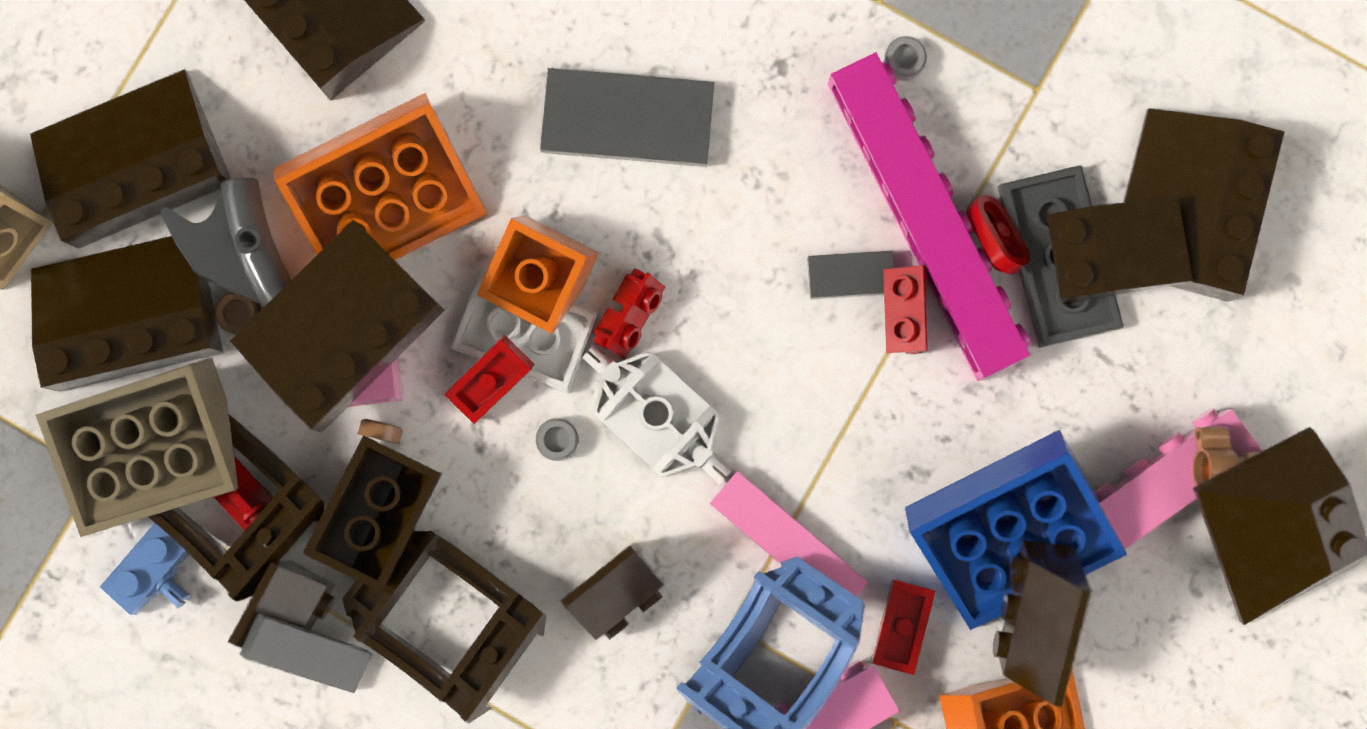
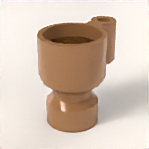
M1197 427L1195 430L1197 451L1193 459L1195 485L1197 486L1260 452H1243L1238 457L1233 451L1230 435L1225 427Z

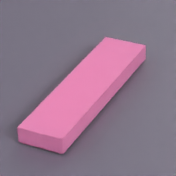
M738 471L710 502L716 510L779 563L799 557L856 597L867 585V580Z

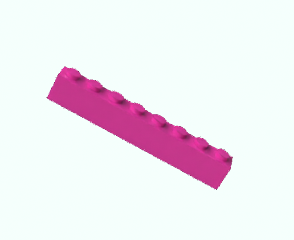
M877 52L831 73L827 85L918 265L925 266V279L976 380L979 381L1030 356L1027 347L1031 345L1030 340L1020 323L1014 324L1008 312V309L1011 308V303L1005 290L1000 285L995 287L988 273L992 270L990 260L982 248L976 249L969 235L973 232L967 215L963 210L957 212L950 198L954 195L951 183L943 172L938 174L931 160L935 155L929 140L925 135L919 137L912 123L916 120L909 101L906 98L900 99L893 85L897 84V80L892 67L887 61L881 62Z

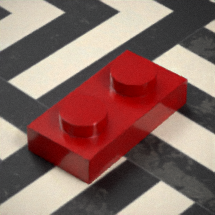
M504 334L444 395L475 424L535 364Z
M892 579L871 658L872 664L911 675L915 674L936 591Z

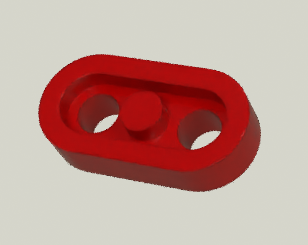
M979 196L966 210V215L971 223L973 232L977 235L987 253L991 266L995 270L1010 275L1016 274L1030 261L1028 247L1005 207L992 196Z

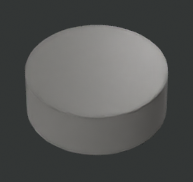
M903 36L896 38L888 45L884 54V61L890 64L897 80L909 81L916 78L922 72L927 61V53L920 41L913 37Z
M561 418L547 420L539 427L536 433V446L539 452L547 459L553 461H563L570 458L576 452L579 445V435L576 428L570 422Z

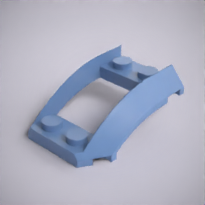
M799 557L780 562L782 567L764 574L758 571L754 575L755 582L743 605L721 637L700 660L701 667L685 684L681 682L676 689L699 714L704 713L723 729H806L835 689L859 645L865 608L864 602ZM781 602L835 639L829 654L815 677L785 716L733 677L761 639Z

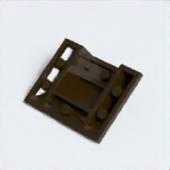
M1311 427L1294 434L1193 488L1239 621L1243 625L1357 566L1367 557V537L1351 484L1315 430Z

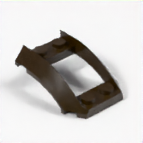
M229 414L233 447L256 466L280 491L228 550L220 545L179 507L148 517L187 551L213 579L217 580L228 591L227 595L232 600L238 602L252 597L270 563L279 562L314 521L319 522L324 512V501L282 459Z
M432 530L413 531L383 592L355 580L342 598L346 615L351 617L355 634L353 637L394 664L439 701L447 704L466 723H471L492 709L488 702L535 636L538 634L544 637L547 616L485 567ZM430 556L499 606L451 674L382 624Z

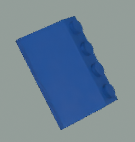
M1060 429L905 507L910 534L970 630L1001 616L1004 594H1011L1013 582L1010 580L1011 561L1014 555H1020L1023 540L1075 546L1085 575L1127 555L1125 548Z

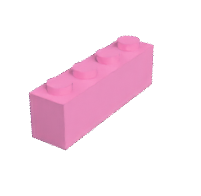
M1212 408L1192 422L1195 426L1194 430L1184 437L1180 433L1169 437L1158 446V449L1161 451L1160 454L1150 461H1147L1145 457L1137 460L1123 471L1126 478L1115 486L1111 482H1107L1094 491L1125 549L1196 499L1193 490L1196 487L1193 478V459L1197 451V443L1195 441V430L1197 427H1225L1229 432L1233 451L1238 457L1243 452H1262L1232 409L1216 412ZM1209 462L1202 464V474L1207 479L1210 478Z
M857 660L847 666L828 700L806 729H870L900 711L875 666L871 662L862 665L861 661ZM782 702L773 708L785 716L793 705L787 707Z

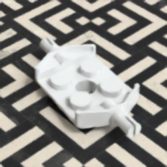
M595 345L589 349V352L600 363L587 352L584 354L582 359L592 366L602 379L593 414L663 478L697 466L705 470L720 484L724 478L713 469L714 466L727 477L731 470L727 469L712 455L714 452L711 450L720 414L658 357L649 351L616 363L614 360L611 362ZM661 402L668 408L669 415L664 424L653 426L646 422L644 419V409L649 403Z

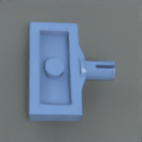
M154 523L101 584L100 588L129 615H137L151 598L160 593L169 599L176 608H181L186 603L183 600L188 601L191 595L180 587L173 578L179 565L189 553Z

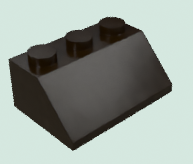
M363 435L302 554L375 590L383 592L442 473Z
M1023 540L1020 555H1014L1011 561L1010 580L1013 582L1011 594H1004L1002 600L1001 616L1004 624L1002 631H996L994 635L993 656L999 657L1003 676L1053 706L1062 707L1091 595V588L1075 546Z

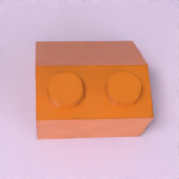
M527 215L511 218L477 296L552 334L581 293L599 252Z

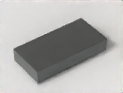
M878 251L808 256L810 300L884 295L883 269L894 268L893 252Z

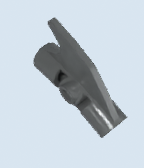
M235 178L222 182L220 184V195L211 215L199 223L188 221L169 207L161 209V216L176 246L193 271L225 290L260 303L264 308L291 281L268 226L258 179ZM250 241L254 246L246 248L241 243Z

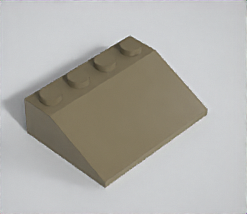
M212 357L36 415L80 537L238 489L227 398Z

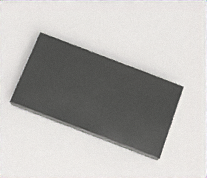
M548 68L540 151L541 153L707 167L714 82Z
M1082 165L1000 184L998 191L1001 203L1007 210L1030 252L1029 263L1019 270L1039 348L1124 328L1116 295L1065 304L1061 302L1046 214L1092 206Z

